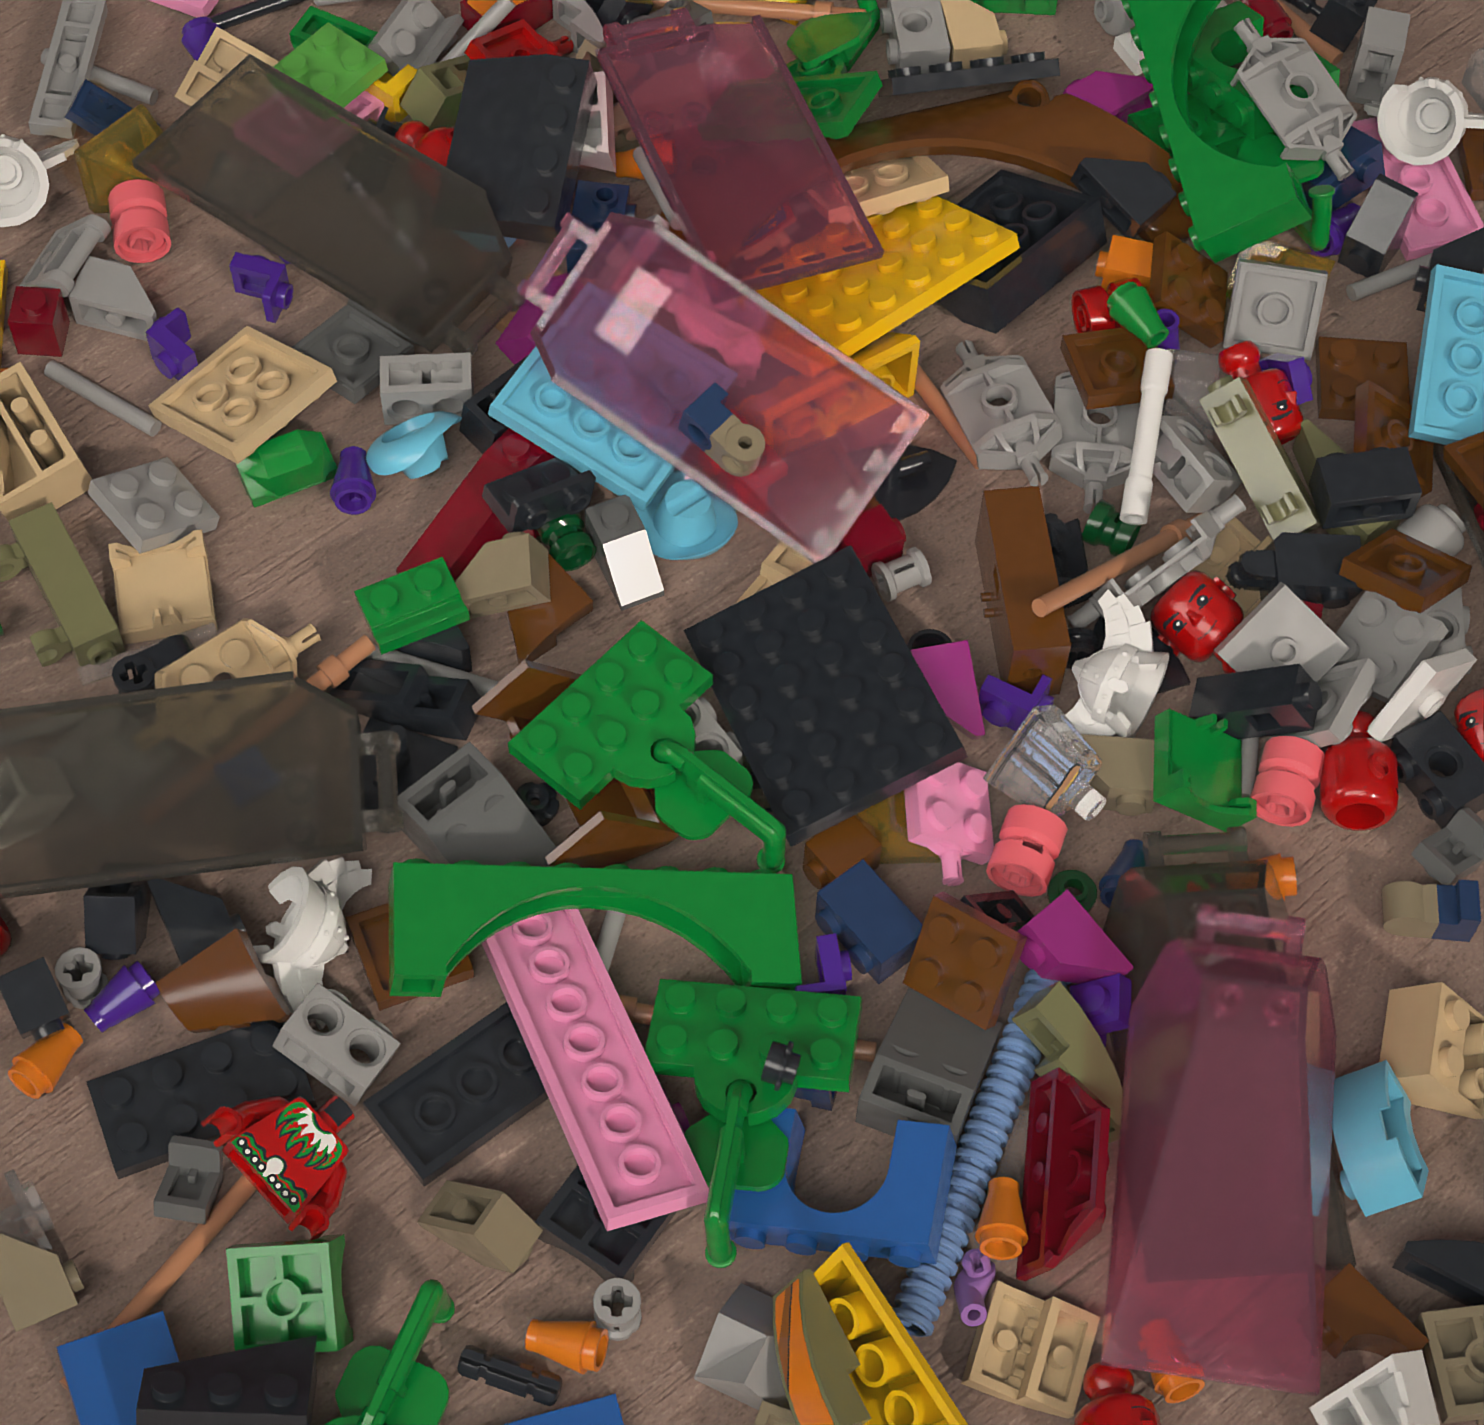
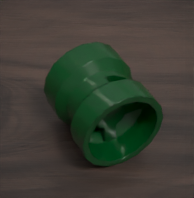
M1101 499L1094 507L1082 533L1083 542L1092 546H1107L1110 554L1116 557L1133 547L1142 525L1124 523L1120 520V513L1115 510L1114 505Z
M580 513L566 514L548 521L537 529L541 541L550 547L549 554L566 572L583 567L596 554V546L591 536L583 532L584 522Z

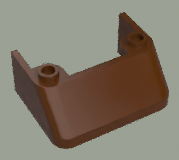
M524 659L471 707L477 715L506 721L510 729V739H512L582 674ZM613 778L581 810L566 799L580 828L573 830L567 836V839L550 852L545 859L549 866L574 863L581 868H604L609 865L622 864L669 845L680 835L658 819L655 812L654 788L630 787Z

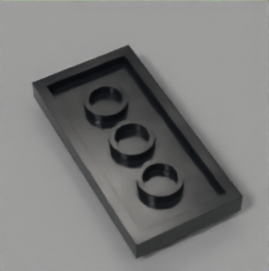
M1045 51L1010 56L1011 64L1005 65L1004 56L971 60L970 69H963L962 61L929 65L928 74H921V66L888 70V79L881 80L883 86L878 91V96L886 97L1060 76L1059 58L1046 60Z
M506 1002L363 1102V1106L373 1122L425 1187L549 1097Z
M273 1020L252 1022L250 1027L235 1028L86 1081L118 1179L168 1162V1145L174 1135L208 1141L217 1140L221 1137L219 1129L213 1124H207L205 1127H202L201 1122L220 1107L232 1108L244 1101L281 1096L291 1102L301 1096L313 1109L317 1108L305 1070L272 1046L286 1022L278 1023Z

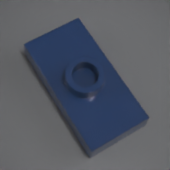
M87 79L80 85L65 115L66 119L139 163L146 157L161 126Z

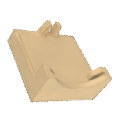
M202 529L192 531L174 543L141 554L133 546L120 543L108 544L109 558L114 573L120 634L124 645L167 638L177 634L188 635L218 630L208 552Z

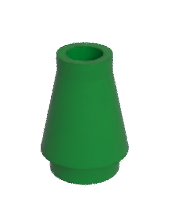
M1127 282L1118 287L1108 298L1107 306L1110 309V317L1139 338L1147 348H1154L1167 338L1169 330L1163 324L1145 287L1138 286L1135 282Z

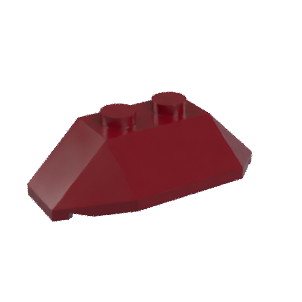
M1060 1067L1031 1082L1022 1193V1210L1028 1241L1022 1247V1253L1017 1257L1016 1279L1027 1281L1057 1267L1102 1232V1225L1106 1217L1105 1189L1106 1174L1110 1163L1108 1142L1111 1109L1076 1077Z

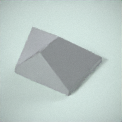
M740 1283L717 1315L694 1380L759 1410L762 1400L791 1410L783 1387L776 1356L773 1330V1298Z

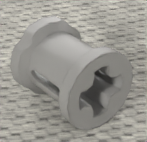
M915 546L909 548L905 556L885 564L878 561L873 563L871 567L876 588L881 597L887 602L895 600L897 593L917 585L924 588L932 583L928 562L921 550Z
M77 947L69 949L56 962V978L63 987L66 1000L71 1002L75 1008L85 1009L109 982L107 976L102 973L100 959L95 952L88 948Z
M622 1278L608 1279L601 1283L593 1297L594 1321L597 1322L599 1328L608 1330L609 1340H626L640 1327L642 1320L640 1292L633 1283ZM613 1303H623L622 1316H611Z

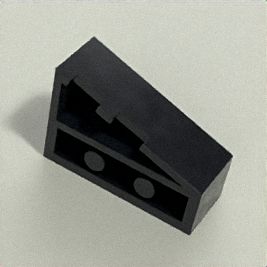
M317 1335L144 1368L136 1407L137 1425H311L317 1382Z

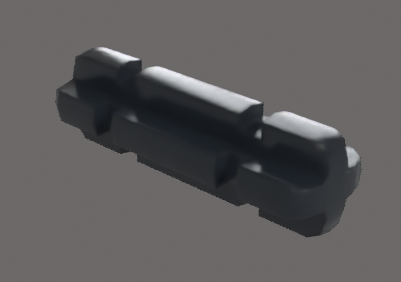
M466 1345L462 1351L457 1366L458 1373L461 1376L476 1381L482 1377L486 1380L485 1384L524 1398L527 1394H530L533 1397V1401L546 1406H553L556 1403L562 1388V1378L559 1375L542 1370L540 1374L536 1373L534 1366L496 1353L490 1357L486 1354L487 1350L474 1345Z

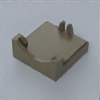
M1484 1305L1421 1312L1413 1325L1430 1340L1423 1350L1442 1424L1477 1420L1478 1425H1484Z

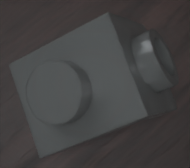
M1463 807L1458 810L1445 828L1422 840L1411 855L1424 867L1427 874L1432 878L1438 880L1442 885H1453L1458 879L1461 880L1476 871L1484 861V821L1469 807Z
M177 1135L172 1136L168 1145L169 1166L153 1201L154 1216L206 1224L223 1183V1146L215 1147L214 1141Z

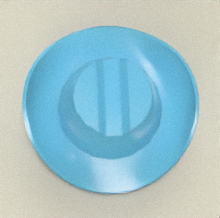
M434 411L421 414L394 426L380 435L369 447L366 455L369 468L378 475H391L402 471L409 479L419 478L440 468L441 461L448 460L443 433L453 424L460 422L462 417L451 412Z
M673 471L644 511L634 506L646 529L653 554L669 560H693L709 556L728 543L738 526L736 511L727 497L713 485L684 471Z

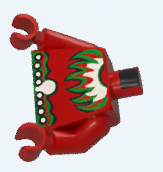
M334 1095L317 1111L301 1096L291 1102L281 1096L244 1101L232 1108L220 1107L201 1122L202 1127H205L207 1124H213L219 1129L221 1137L213 1142L214 1146L221 1147L228 1142L222 1149L223 1153L281 1218L289 1224L288 1228L290 1231H293L298 1225H302L310 1231V1240H315L322 1236L329 1227V1219L339 1206L348 1173L342 1160L348 1154L349 1149L337 1134L354 1120L355 1116L350 1107L340 1097Z

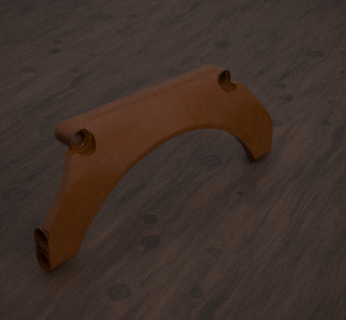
M1023 80L1018 82L1013 90L858 123L848 136L840 139H831L829 137L809 138L799 142L793 139L781 140L717 155L709 151H699L692 154L687 160L683 178L677 179L672 189L676 200L687 218V224L680 230H674L670 224L668 225L669 229L637 277L644 275L646 270H660L662 266L690 272L692 264L699 257L713 255L716 261L714 275L706 278L721 285L726 273L744 247L786 204H790L820 184L851 170L882 161L912 156L958 155L987 158L1018 165L1050 176L1078 191L1080 190L1070 180L1079 163L1086 157L1147 162L1155 171L1163 173L1168 178L1172 189L1177 195L1168 209L1142 231L1139 236L1146 242L1154 243L1155 237L1168 231L1180 240L1190 238L1188 227L1193 226L1191 216L1188 217L1180 204L1178 193L1182 192L1183 188L1181 182L1178 183L1171 172L1168 163L1170 155L1167 151L1129 124L1087 101L1067 93L1056 95L1050 101L1049 94L1041 83L1034 80ZM1019 102H1024V103L1029 104V105L1032 106V107L1023 106V105L1018 104V103H1019ZM697 173H704L709 175L712 179H698L694 178L693 175ZM662 211L660 216L668 222L666 216ZM633 302L636 311L683 339L675 314L650 303Z

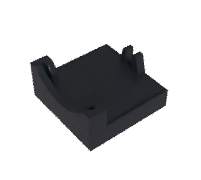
M577 1165L536 1219L535 1223L543 1230L538 1237L539 1240L576 1257L605 1281L613 1278H622L632 1282L634 1280V1270L677 1211L607 1231Z

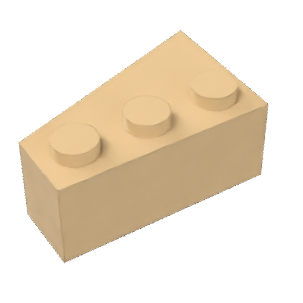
M21 361L0 373V511L8 521L51 502L55 509H58L87 492L92 480L91 475Z

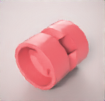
M141 179L128 180L116 185L110 191L108 197L110 218L113 224L111 227L113 244L116 254L122 259L133 263H148L162 258L169 252L171 247L163 189L156 183Z
M1295 736L1272 737L1266 741L1258 767L1260 774L1256 776L1250 798L1257 801V816L1269 823L1289 827L1301 826L1309 822L1316 799L1314 789L1318 787L1321 780L1325 755L1317 745Z
M1021 804L1009 808L1000 830V841L995 844L987 865L986 873L989 879L1006 891L1013 890L1020 896L1035 897L1046 893L1055 867L1054 860L1059 857L1068 829L1065 822L1054 813L1034 805Z

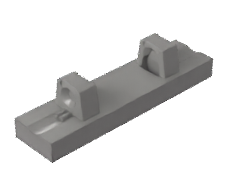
M106 0L62 1L28 122L31 134L53 135L59 138L74 139L77 125L66 119L65 115L80 85L85 79L90 80L108 13Z

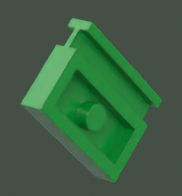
M443 557L354 591L358 606L373 638L377 642L381 655L470 620L468 608L461 598Z

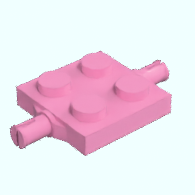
M957 762L904 789L908 841L927 847L939 856L942 863V883L944 885L957 886L964 882L961 860L964 859L980 865L989 862L994 849L986 771Z

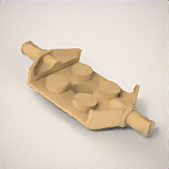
M243 618L155 673L157 714L153 716L154 722L132 734L133 740L138 742L136 745L144 752L163 738L173 736L201 754L211 756L214 754L212 750L238 735L298 687L296 658L300 652L321 641L320 635L315 633L317 632L316 628L309 623L306 627L287 638L278 636L252 619ZM226 672L233 679L234 689L227 698L217 699L212 693L211 684L216 675Z

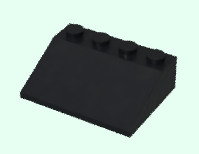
M549 54L469 60L435 214V226L563 246L597 85V79L590 60Z
M1001 169L956 205L1017 233L1020 248L937 302L963 323L995 334L998 333L1107 243L1100 198Z

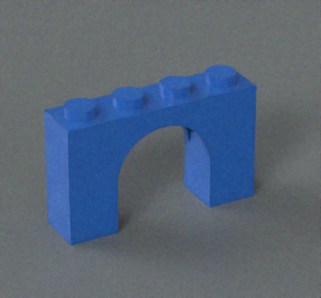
M786 1108L777 1117L771 1119L785 1134L789 1142L785 1174L778 1185L766 1191L735 1190L729 1223L731 1240L749 1249H763L766 1244L785 1246L790 1252L807 1256L816 1254L817 1250L835 1252L841 1244L849 1242L861 1262L868 1260L869 1256L886 1258L891 1263L906 1268L919 1267L920 1263H937L957 1148L949 1125L898 1120L889 1169L882 1187L869 1201L855 1209L829 1213L815 1210L796 1197L795 1181L805 1135V1128L797 1110Z

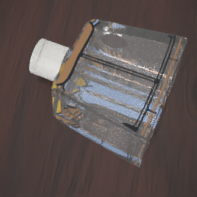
M1056 705L1033 707L983 777L987 783L1020 804L1034 805L1046 809L1058 817L1064 816L1072 808L1086 821H1090L1106 804V798L1089 784L1102 767L1101 758Z

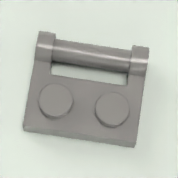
M90 214L56 230L19 286L61 289L62 296L67 297L75 286L74 277L97 242H103L111 231L109 223L98 215Z

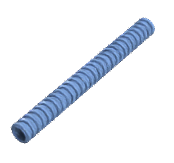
M1029 968L1030 971L1026 972L1024 977L1025 984L1021 985L1018 993L1019 998L1014 1002V1011L1009 1014V1024L1005 1025L1003 1029V1038L999 1039L997 1044L998 1051L994 1052L991 1060L992 1065L988 1066L987 1078L982 1081L980 1087L982 1092L977 1094L975 1099L976 1106L972 1107L969 1117L971 1120L966 1121L964 1126L965 1134L961 1135L958 1141L960 1148L956 1149L937 1263H920L919 1267L907 1268L906 1274L909 1278L902 1280L900 1285L902 1292L896 1294L894 1300L897 1307L892 1309L909 1335L928 1337L934 1331L932 1322L938 1320L940 1315L938 1307L944 1305L946 1300L944 1292L949 1291L952 1285L949 1277L956 1275L958 1269L956 1263L962 1260L964 1254L961 1248L967 1247L970 1239L967 1234L973 1232L975 1227L973 1219L979 1217L981 1211L979 1205L983 1204L986 1199L985 1191L988 1190L990 1177L995 1175L998 1166L996 1162L1001 1161L1003 1156L1002 1148L1007 1146L1009 1140L1007 1134L1012 1133L1014 1128L1013 1120L1018 1118L1020 1112L1018 1107L1023 1105L1025 1100L1024 1093L1029 1090L1031 1084L1029 1079L1034 1077L1035 1065L1039 1064L1042 1056L1041 1051L1012 1020L1036 992L1058 982L1056 980L1040 978L1034 969ZM1060 981L1068 991L1067 985H1069L1070 982Z

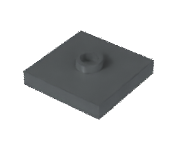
M349 304L345 305L291 347L331 367L337 382L330 389L353 404L359 402L380 385V356L415 355L413 344Z

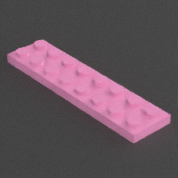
M566 909L539 914L519 921L485 940L482 946L606 1230H614L706 1203L709 1193L708 1185L579 910Z

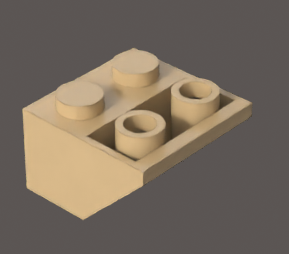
M1443 982L1389 990L1379 1062L1388 1061L1412 1105L1473 1119H1483L1484 1016Z

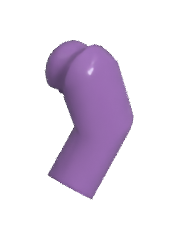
M972 1249L962 1257L964 1269L958 1274L954 1283V1294L961 1320L964 1324L971 1327L983 1324L987 1318L984 1299L996 1274L995 1264L990 1261V1258L982 1254L980 1249Z

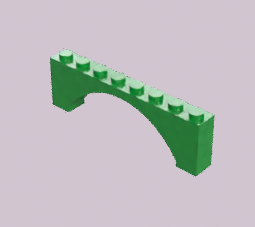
M1121 0L1128 17L1131 20L1133 19L1135 26L1130 28L1131 36L1139 51H1143L1144 58L1139 61L1140 67L1146 80L1150 84L1152 83L1154 91L1149 93V98L1158 116H1162L1163 124L1158 126L1164 144L1173 153V157L1168 159V163L1174 178L1178 183L1181 182L1183 191L1178 193V198L1186 215L1192 218L1193 226L1188 227V232L1197 251L1205 250L1214 263H1217L1312 219L1302 184L1286 162L1277 167L1237 160L1218 152L1196 135L1187 104L1189 69L1203 29L1221 0Z
M419 858L408 859L404 862H393L388 884L389 996L441 997L445 980L453 969L474 948L495 933L519 921L539 914L566 909L588 908L610 910L637 916L672 931L704 952L728 975L735 985L795 991V987L802 984L793 874H777L771 869H758L750 873L728 872L726 869L719 867L707 868L703 871H680L673 866L641 870L630 869L628 866L620 864L609 865L604 868H581L574 863H562L554 867L531 866L526 862L520 861L510 862L505 865H481L474 860H461L454 864L430 863L428 860Z

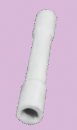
M1161 348L1149 349L1145 355L1140 386L1142 395L1129 476L1125 481L1120 520L1130 525H1143L1148 521L1153 489L1152 474L1164 397L1168 392L1173 354Z

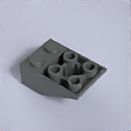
M470 741L393 799L398 827L433 863L454 864L461 860H474L481 865H505L510 862L520 861L526 862L531 866L554 867L548 865L545 857L556 848L555 844L502 773Z
M908 988L876 1054L859 1096L855 1122L894 1137L898 1120L949 1125L957 1145L1003 1023L997 1021L995 1026L984 1030L923 994Z

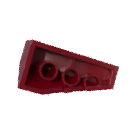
M508 428L483 453L397 567L396 573H402L443 557L454 582H456L485 543L500 540L505 534L509 533L483 499L484 485L556 457ZM537 529L523 531L524 533H529L534 538L539 536Z

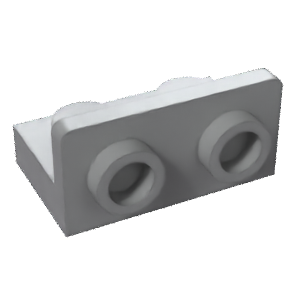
M402 0L367 47L385 58L387 68L393 76L407 64L418 70L419 67L437 63L436 59L441 52L450 48L457 40L458 35L456 32L464 22V19L459 13L445 18L430 0Z

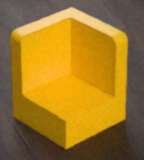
M409 64L402 68L395 76L386 72L365 90L384 102V107H388L385 119L390 122H401L408 115L400 103L418 71Z

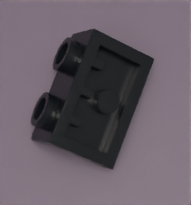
M556 457L485 484L482 497L509 533L523 532L528 529L536 530L548 521L566 514H577L589 506L596 477L591 470L577 474L571 465Z

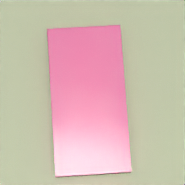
M1377 117L1353 122L1351 126L1382 143L1385 176L1419 193L1400 246L1406 261L1428 255L1434 249L1484 227L1449 156L1428 165H1412L1400 161L1385 148L1378 133Z

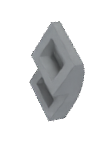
M552 0L553 20L571 32V40L574 44L573 52L578 53L584 39L606 43V36L602 25L585 0Z

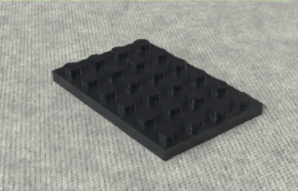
M851 545L683 630L700 665L713 674V685L711 687L776 819L785 826L786 839L791 847L968 757L963 744Z

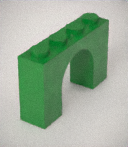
M1239 0L1215 9L1208 20L1193 54L1189 69L1187 91L1230 122L1234 127L1253 140H1256L1275 131L1240 80L1236 86L1232 87L1230 85L1239 70L1230 66L1243 62L1248 55L1247 47L1237 32L1234 31V27L1240 21L1249 18L1260 36L1263 37L1264 17ZM1314 52L1339 87L1340 69ZM1290 85V90L1295 96L1308 98V93L1303 87Z

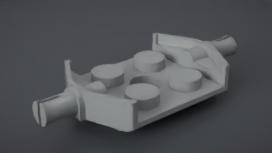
M1249 18L1240 21L1234 27V31L1237 32L1246 45L1248 55L1230 85L1232 87L1236 86L1240 80L1286 147L1280 157L1284 160L1322 159L1330 166L1338 181H1342L1343 178L1345 179L1354 172V168L1351 167L1340 150L1344 146L1342 140L1358 114L1307 41L1303 38H1270L1268 35L1261 37ZM1290 85L1303 87L1308 93V98L1295 96L1290 90Z
M965 340V346L963 342H960L956 346L955 351L963 362V366L943 382L940 390L976 454L977 467L988 470L1021 469L1024 471L1031 486H1038V480L1041 486H1043L1049 477L1039 461L1063 438L1061 422L1022 356L979 355L972 341ZM997 398H1003L1007 401H1010L1009 403L1003 406H993L989 404L992 400Z
M1069 371L1056 376L1053 390V394H1055L1054 411L1061 422L1063 438L1051 449L1049 470L1085 490L1083 510L1085 513L1090 514L1093 499L1095 507L1099 500H1103V490L1124 484L1129 476L1140 403L1086 410ZM1091 413H1103L1111 421L1105 424H1097L1091 421L1088 415Z
M1233 494L1231 498L1214 510L1210 509L1190 521L1192 525L1185 530L1193 543L1187 537L1183 538L1164 553L1165 556L1162 559L1165 563L1158 569L1153 571L1147 565L1126 581L1124 587L1127 591L1125 593L1113 578L1110 579L1089 598V602L1072 615L1067 616L1074 628H1085L1100 616L1104 618L1103 610L1098 600L1108 589L1115 598L1125 594L1134 607L1139 605L1141 608L1193 568L1209 559L1216 537L1225 528V524L1246 510L1241 499L1236 494Z

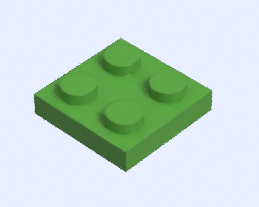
M328 22L267 71V74L273 86L328 121L388 71L385 58Z

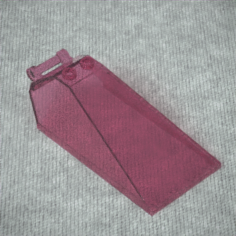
M685 7L672 9L670 15L625 25L614 22L603 26V37L607 47L595 50L597 59L716 301L883 257L884 250L760 15L752 16V22H715L696 27L688 10Z
M567 212L559 223L562 229L528 280L523 278L515 289L520 295L544 311L530 334L551 377L550 381L812 563L832 555L930 416V413L659 223L611 212L599 231L596 232L580 219ZM580 239L588 247L554 298H552L543 289L576 240ZM714 382L729 394L725 407L741 420L743 424L753 425L764 436L765 449L756 470L748 476L739 477L726 472L678 429L683 411Z
M1200 903L1196 921L1195 940L1177 938L1164 946L1131 1006L1128 1021L1100 1365L1317 1396L1320 1392L1337 1035L1327 967L1320 957L1302 955L1306 927L1304 917L1288 916L1287 920L1217 911L1216 905ZM1214 931L1283 941V952L1214 943Z

